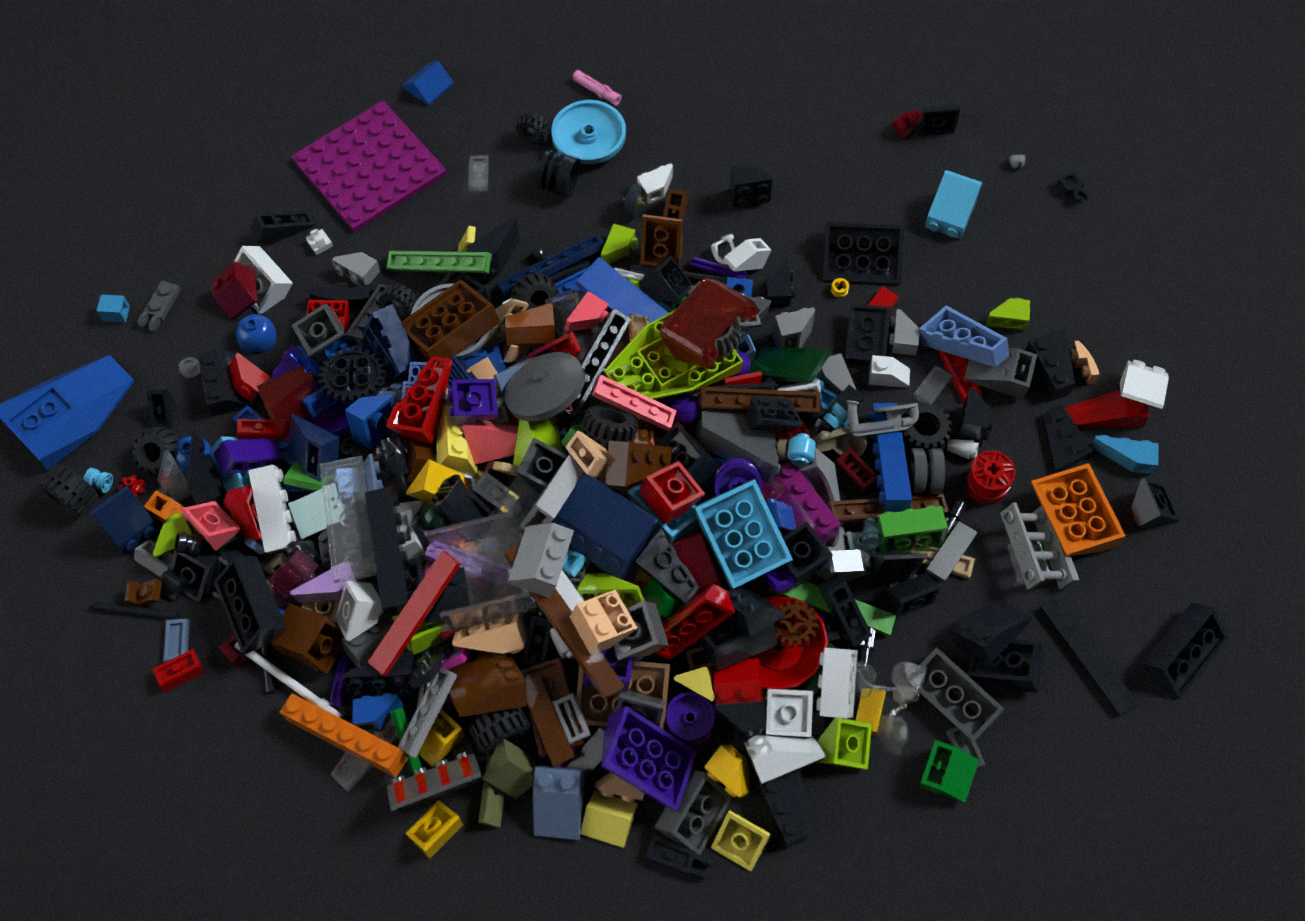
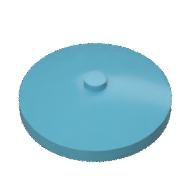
M582 100L563 108L556 115L551 131L553 144L557 151L563 157L565 155L578 157L581 164H597L612 158L620 151L626 138V126L622 115L611 105L597 100Z

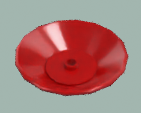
M781 595L765 597L766 600L779 608L780 604L786 607L787 601H790L791 605H795V601L799 600L796 597L791 598ZM799 600V605L802 606L804 602ZM815 610L814 615L818 617V622L816 623L819 629L813 630L816 637H809V645L802 642V648H799L798 644H794L793 649H791L789 643H786L781 650H776L773 647L748 658H759L763 689L785 690L798 687L818 671L821 666L820 654L824 652V648H827L828 637L824 621ZM800 614L803 618H807L804 614ZM780 628L784 634L788 635L787 631L782 630V628ZM781 639L777 640L778 645H781Z

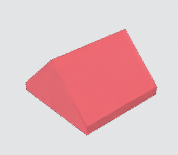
M215 501L185 507L181 510L189 524L201 534L215 551L241 529Z

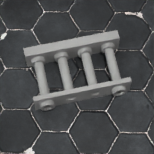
M1012 503L1000 512L1027 590H1031L1043 582L1044 579H1056L1059 589H1067L1079 581L1071 556H1065L1042 506L1032 513H1020L1017 503ZM1024 522H1035L1038 532H1027ZM1030 541H1042L1045 551H1034ZM1037 560H1049L1052 571H1041Z

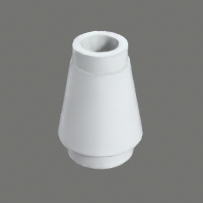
M949 439L947 451L968 460L970 458L975 459L979 443L974 442V440Z

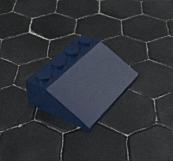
M584 473L557 513L553 523L574 530L569 545L570 548L584 555L588 560L610 575L622 579L631 573L635 565L633 562L643 550L658 519L593 476Z

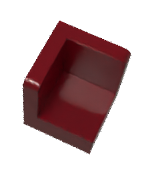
M233 635L219 648L239 669L250 658L244 654L242 655L234 647L237 640L235 635Z

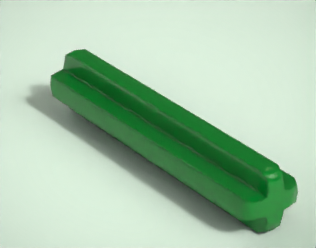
M396 708L390 714L399 742H401L409 725L404 709ZM404 753L408 758L406 764L410 774L422 768L418 755L414 758Z

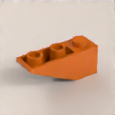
M157 490L143 506L153 519L162 524L167 521L166 517L176 512L181 515L182 508H185Z

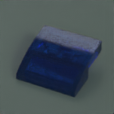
M300 345L290 355L319 384L318 374H320V366L312 357L308 356L307 352Z

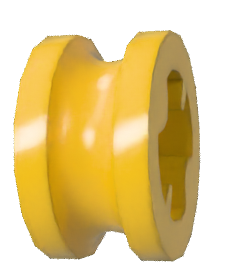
M837 278L832 282L831 293L835 297L843 298L848 294L849 283L846 279Z

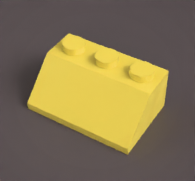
M445 404L436 433L437 463L457 472L474 476L477 473V464H474L462 425H454V419L449 418V406L453 405Z

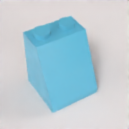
M945 170L929 211L925 227L961 240L975 207L982 182Z

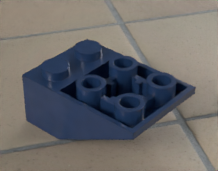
M291 414L289 452L303 473L319 482L334 475L338 468L340 437Z

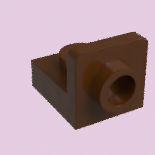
M153 579L141 584L128 581L125 601L140 607L159 602L162 581Z

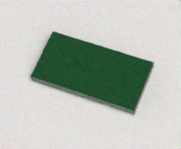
M763 346L752 362L749 373L761 371V380H767L771 377L774 381L812 383L830 356V352L828 349Z

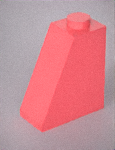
M476 420V424L462 425L474 464L515 454L518 426L485 420Z

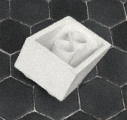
M1139 360L1128 361L1120 380L1121 396L1162 409L1169 379L1168 373L1165 372V369L1158 366L1153 368L1147 367L1144 362Z
M764 734L762 736H753L744 743L761 783L825 757L824 752L814 737Z

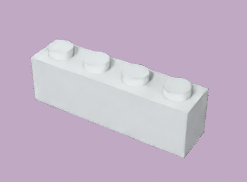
M275 465L248 470L264 551L268 554L286 551L287 544L291 541H296V535L294 530L291 531L290 522H292V515L290 510H287L286 502H288V495L282 487V482L284 481L283 472Z

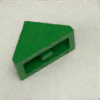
M653 579L642 590L646 601L656 604L658 613L661 616L669 618L674 612L685 606Z

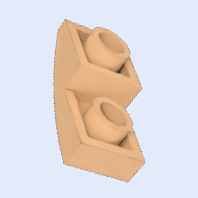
M1074 341L1072 348L1069 349L1074 368H1081V375L1083 378L1085 377L1087 385L1095 384L1099 376L1096 363L1085 346L1080 341Z

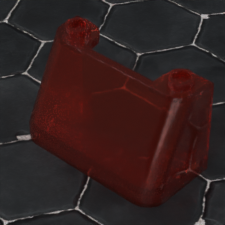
M705 278L662 324L660 335L676 360L709 369L718 357V349L714 344L718 337L738 315L742 320L750 321L760 310L753 300L716 279Z

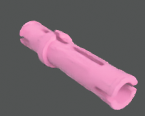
M580 70L575 71L573 74V81L596 93L599 98L608 100L615 106L621 102L622 96L612 91L608 85L599 83Z

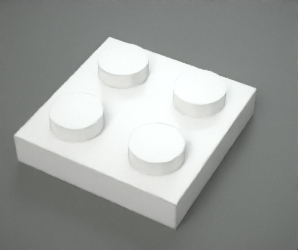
M768 689L766 735L811 737L813 691Z

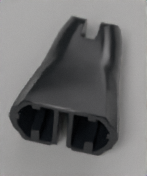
M456 474L452 475L442 482L438 489L440 492H436L429 503L450 519L467 537L474 539L480 532L479 528H482L486 522L471 499L461 477Z

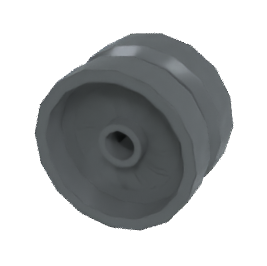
M912 448L910 450L908 476L911 494H923L926 487L930 494H942L945 482V460L942 449H929L927 455L923 449Z

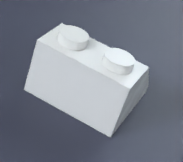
M346 580L335 620L345 639L351 641L378 622L379 615L383 613L380 597L371 583Z

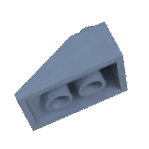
M552 766L535 767L533 786L534 836L580 840L585 769Z

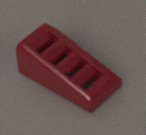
M851 448L835 460L836 464L862 494H865L877 484V474ZM852 458L853 461L846 465L845 462ZM857 464L858 467L852 471L851 468ZM863 471V474L858 477L857 474Z

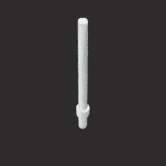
M236 643L234 647L241 652L238 643ZM252 651L244 654L310 703L342 719L343 714L331 707L326 699H320L257 652Z

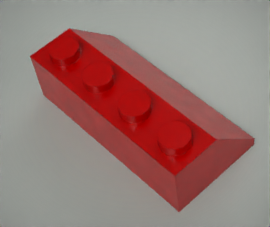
M713 584L663 621L662 625L669 647L654 653L670 660L734 614L735 610L728 591Z

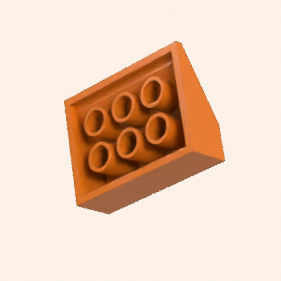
M1089 463L1031 481V485L1065 556L1109 550L1118 547L1125 538V534Z

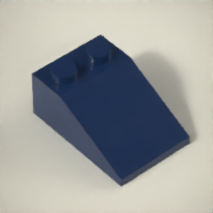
M128 486L122 488L91 511L92 515L124 554L135 550L141 542L154 536L156 531L160 529Z

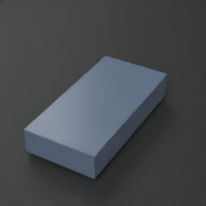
M188 619L166 620L164 663L188 652L190 622Z

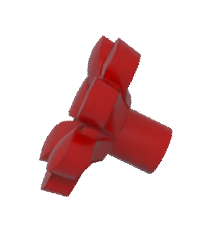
M132 474L130 478L124 477L122 479L123 485L118 486V491L128 486L138 499V493H145V489L142 486H145L146 482L143 479H138L137 475Z

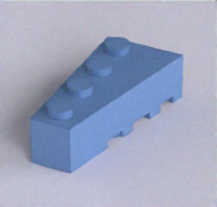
M947 305L919 328L921 343L929 348L993 367H997L1009 356L1006 337Z

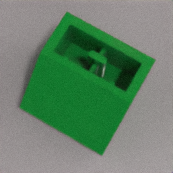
M935 740L921 780V788L965 803L979 759L957 747Z

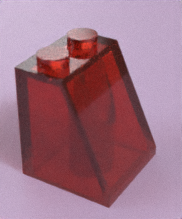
M303 366L256 386L267 412L282 439L290 434L291 414L304 420L310 417L302 400L318 390L317 386H312L315 381L310 371L306 373Z

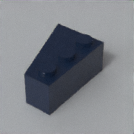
M393 304L372 312L362 334L377 354V357H381L382 364L385 365V369L393 382L408 377L410 362L419 361Z

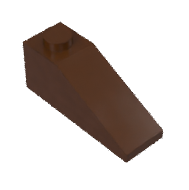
M668 189L663 217L682 219V222H684L689 199L688 192Z

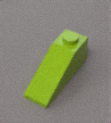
M607 573L586 574L577 589V592L584 601L613 590L617 591L625 607H631L644 601L639 586Z

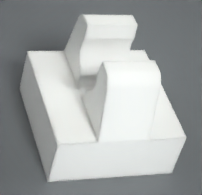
M316 228L310 232V236L306 237L307 243L316 255L333 247L332 242L323 229L318 231Z

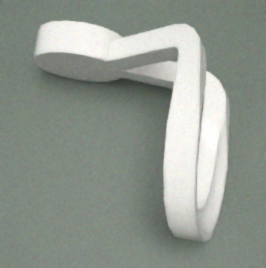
M733 234L721 237L720 241L711 245L716 261L722 265L728 264L720 258L717 245L727 241L731 246V250H734Z

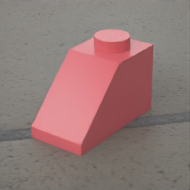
M588 291L567 319L564 330L570 332L596 328L598 323H603L609 314L607 312L608 303Z

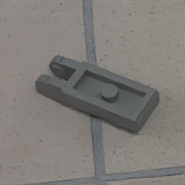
M161 280L143 313H141L137 323L138 326L144 328L151 318L148 328L151 331H155L180 293V287Z

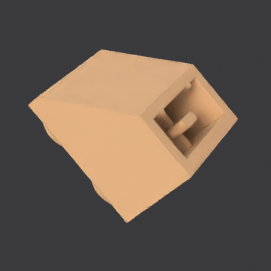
M616 590L578 603L570 615V619L590 655L611 648L637 629Z

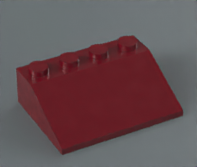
M702 533L670 543L676 550V554L682 564L687 567L699 586L690 600L696 598L713 584L728 591L729 585ZM637 567L632 584L639 586L640 591H642L652 578Z

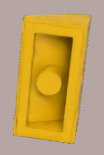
M863 688L855 721L872 724L871 735L875 736L886 691Z

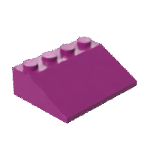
M790 460L781 464L778 477H774L772 484L762 480L764 500L776 499V501L792 506L796 528L808 522L823 543L839 534L841 523Z

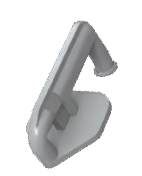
M847 400L850 431L854 436L906 430L915 424L919 418L918 403L874 408V412L886 411L887 420L859 424L857 405L859 402ZM909 408L910 417L901 418L900 409Z

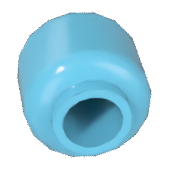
M800 433L789 439L787 458L795 466L805 467L814 461L816 443L807 434Z

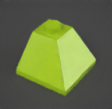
M835 717L818 739V744L825 757L817 760L816 763L868 769L872 724Z

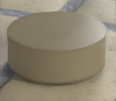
M780 439L777 444V455L780 461H788L787 451L789 442L787 439Z

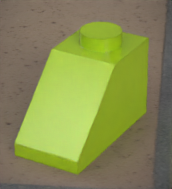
M613 224L601 252V259L611 264L630 256L632 249L636 248L638 238L635 237V229Z
M1022 298L1008 299L989 313L986 326L1025 331L1030 320V300Z
M176 512L166 517L167 521L162 526L153 551L154 557L175 547V539L178 532H185L187 535L196 534L183 514L179 515Z

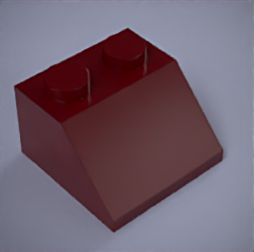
M234 262L211 280L213 298L232 320H235L258 302L254 268Z

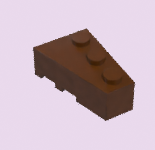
M609 441L605 485L625 487L669 466L672 447Z

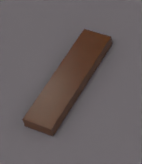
M538 674L525 680L527 682V703L553 767L576 758L571 745L568 743L542 675Z

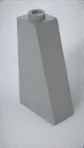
M571 454L561 464L519 527L525 530L526 526L551 523L584 473V470Z

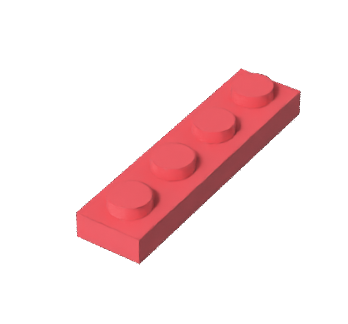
M603 375L598 377L592 396L666 431H669L672 427L676 410Z

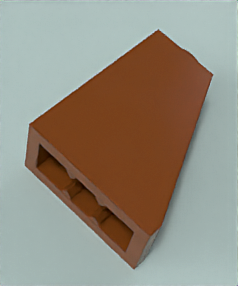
M548 303L506 316L505 325H501L502 337H506L507 345L554 341L553 304Z

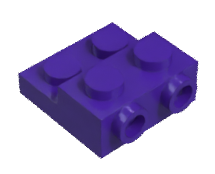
M495 379L452 380V388H448V401L453 403V406H449V418L454 419V425L476 424V420L498 418Z

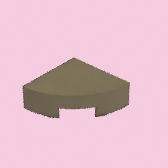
M277 553L264 570L269 574L274 573L279 565L285 564L288 557L284 553Z

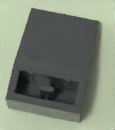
M1009 348V356L997 367L969 360L964 381L1022 399L1030 387L1037 354L1018 348Z

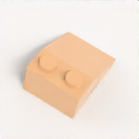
M519 607L472 621L455 633L452 643L453 646L501 654L510 652L513 654L525 648L529 629L522 609Z

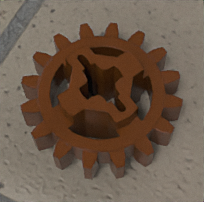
M799 600L795 601V605H791V602L787 601L786 607L780 604L779 608L786 616L773 623L777 640L781 639L782 646L789 643L791 649H793L794 644H798V647L802 648V642L809 645V637H816L813 630L819 629L816 623L818 622V617L814 615V609H808L806 602L800 606ZM800 614H804L807 618H803ZM780 628H782V630L787 631L788 635L784 634Z

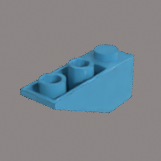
M1107 435L1095 436L1091 443L1092 449L1131 472L1153 474L1158 467V443H1152L1148 440L1136 441L1129 438H1111Z

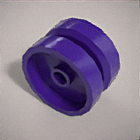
M730 458L719 465L720 468L714 474L716 496L738 487L736 486L738 482H741L740 485H743L754 479L762 493V480L757 467L751 461L744 458Z
M685 692L674 697L668 704L666 711L667 733L691 748H697L709 740L715 724L714 707L711 702L695 692Z

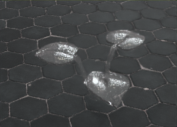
M857 661L855 696L866 698L871 694L872 689L893 691V699L900 704L890 713V717L887 715L880 717L877 730L879 739L885 748L896 755H900L902 748L907 742L908 727L904 719L900 716H895V714L901 709L906 708L907 703L918 700L927 667L911 662H899L892 671V681L897 687L874 685L877 675L873 667L866 662Z

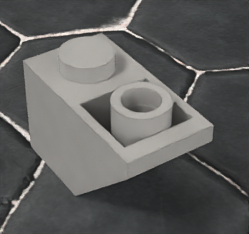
M363 252L337 256L332 259L335 267L334 270L340 276L345 275L350 278L356 285L370 284L380 272L377 260Z
M897 309L895 317L891 316L890 328H894L893 333H890L889 337L892 353L916 356L919 343V327L901 309Z

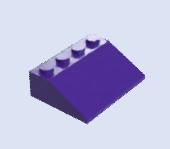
M625 706L611 713L604 731L601 767L673 812H677L697 751Z

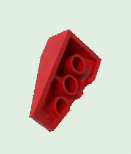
M435 356L430 358L418 374V379L411 388L408 387L404 398L393 407L386 424L388 429L413 441L433 444L440 424L452 365L451 359Z
M1120 390L1065 407V410L1078 429L1143 428L1150 417L1147 404L1121 396Z

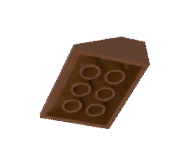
M460 279L401 321L410 343L428 362L432 356L442 358L455 356L499 324L500 319L493 304Z
M472 649L465 663L448 670L457 675L448 694L459 717L527 706V682L510 652L501 654Z

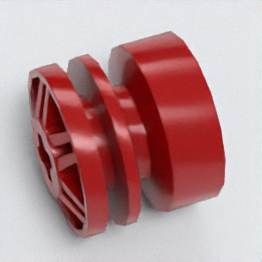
M991 450L980 453L973 460L966 477L965 486L967 493L972 499L985 505L997 504L1002 501L1015 478L1016 470L1014 463L1002 452Z

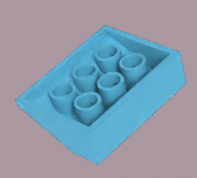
M755 479L692 508L730 588L734 589L793 560Z

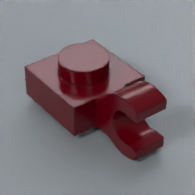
M917 109L915 112L914 110L903 112L891 122L899 138H905L916 128L914 122L921 118L922 113L920 109Z

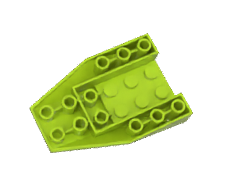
M696 298L646 325L604 370V373L609 379L655 400L690 393L698 390L699 387H705L737 374L741 371L743 360L735 349H733L732 354L726 353L725 357L721 355L717 359L716 357L708 359L707 356L700 358L699 354L694 355L693 351L689 350L685 339L686 327L689 325V321H694L696 316L701 317L702 313L705 315L709 314L700 300Z

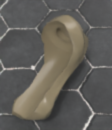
M847 426L831 432L821 431L812 438L816 443V449L820 452L833 449L840 456L851 448L860 457L866 451L869 443L866 435L854 436L850 431V427Z

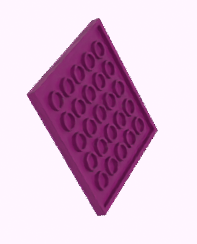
M381 101L291 156L292 161L354 233L447 175V170L384 101Z

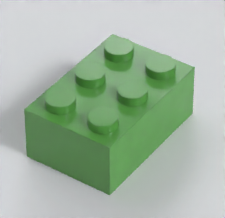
M927 506L915 510L910 508L900 512L888 511L879 514L874 536L878 540V552H886L888 550L910 552L914 544L913 540L916 543L915 552L929 550V548L921 546L926 544L941 548L948 527L942 506Z

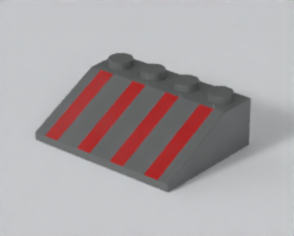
M469 751L456 755L457 760L448 763L447 759L435 763V768L426 771V768L418 769L412 772L414 776L407 779L404 776L392 779V784L387 786L391 810L399 813L483 781L475 754H469Z

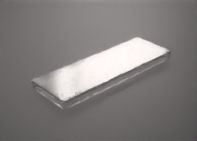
M357 456L321 463L320 472L333 582L338 583L377 575L365 499L367 485L363 457Z

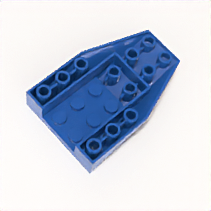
M108 355L49 379L0 403V420L22 441L36 459L49 470L99 431L132 386L134 379Z

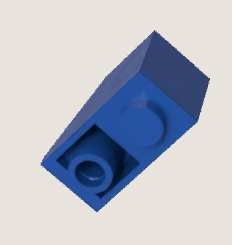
M386 693L383 696L377 697L363 696L361 699H353L352 724L366 732L381 731L392 719L390 712L396 708H403V702L397 694Z

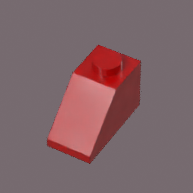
M239 353L234 356L229 365L234 390L250 402L254 400L271 378Z

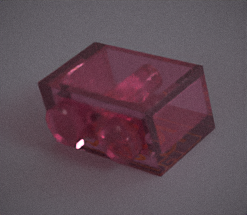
M298 549L276 569L268 582L285 598H288L291 595V590L314 579L316 576L314 571L319 565Z

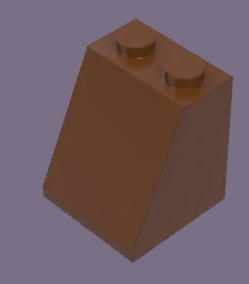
M289 604L282 615L286 629L276 641L269 644L279 652L322 673L328 674L343 649L341 639L344 638L341 629L325 615Z

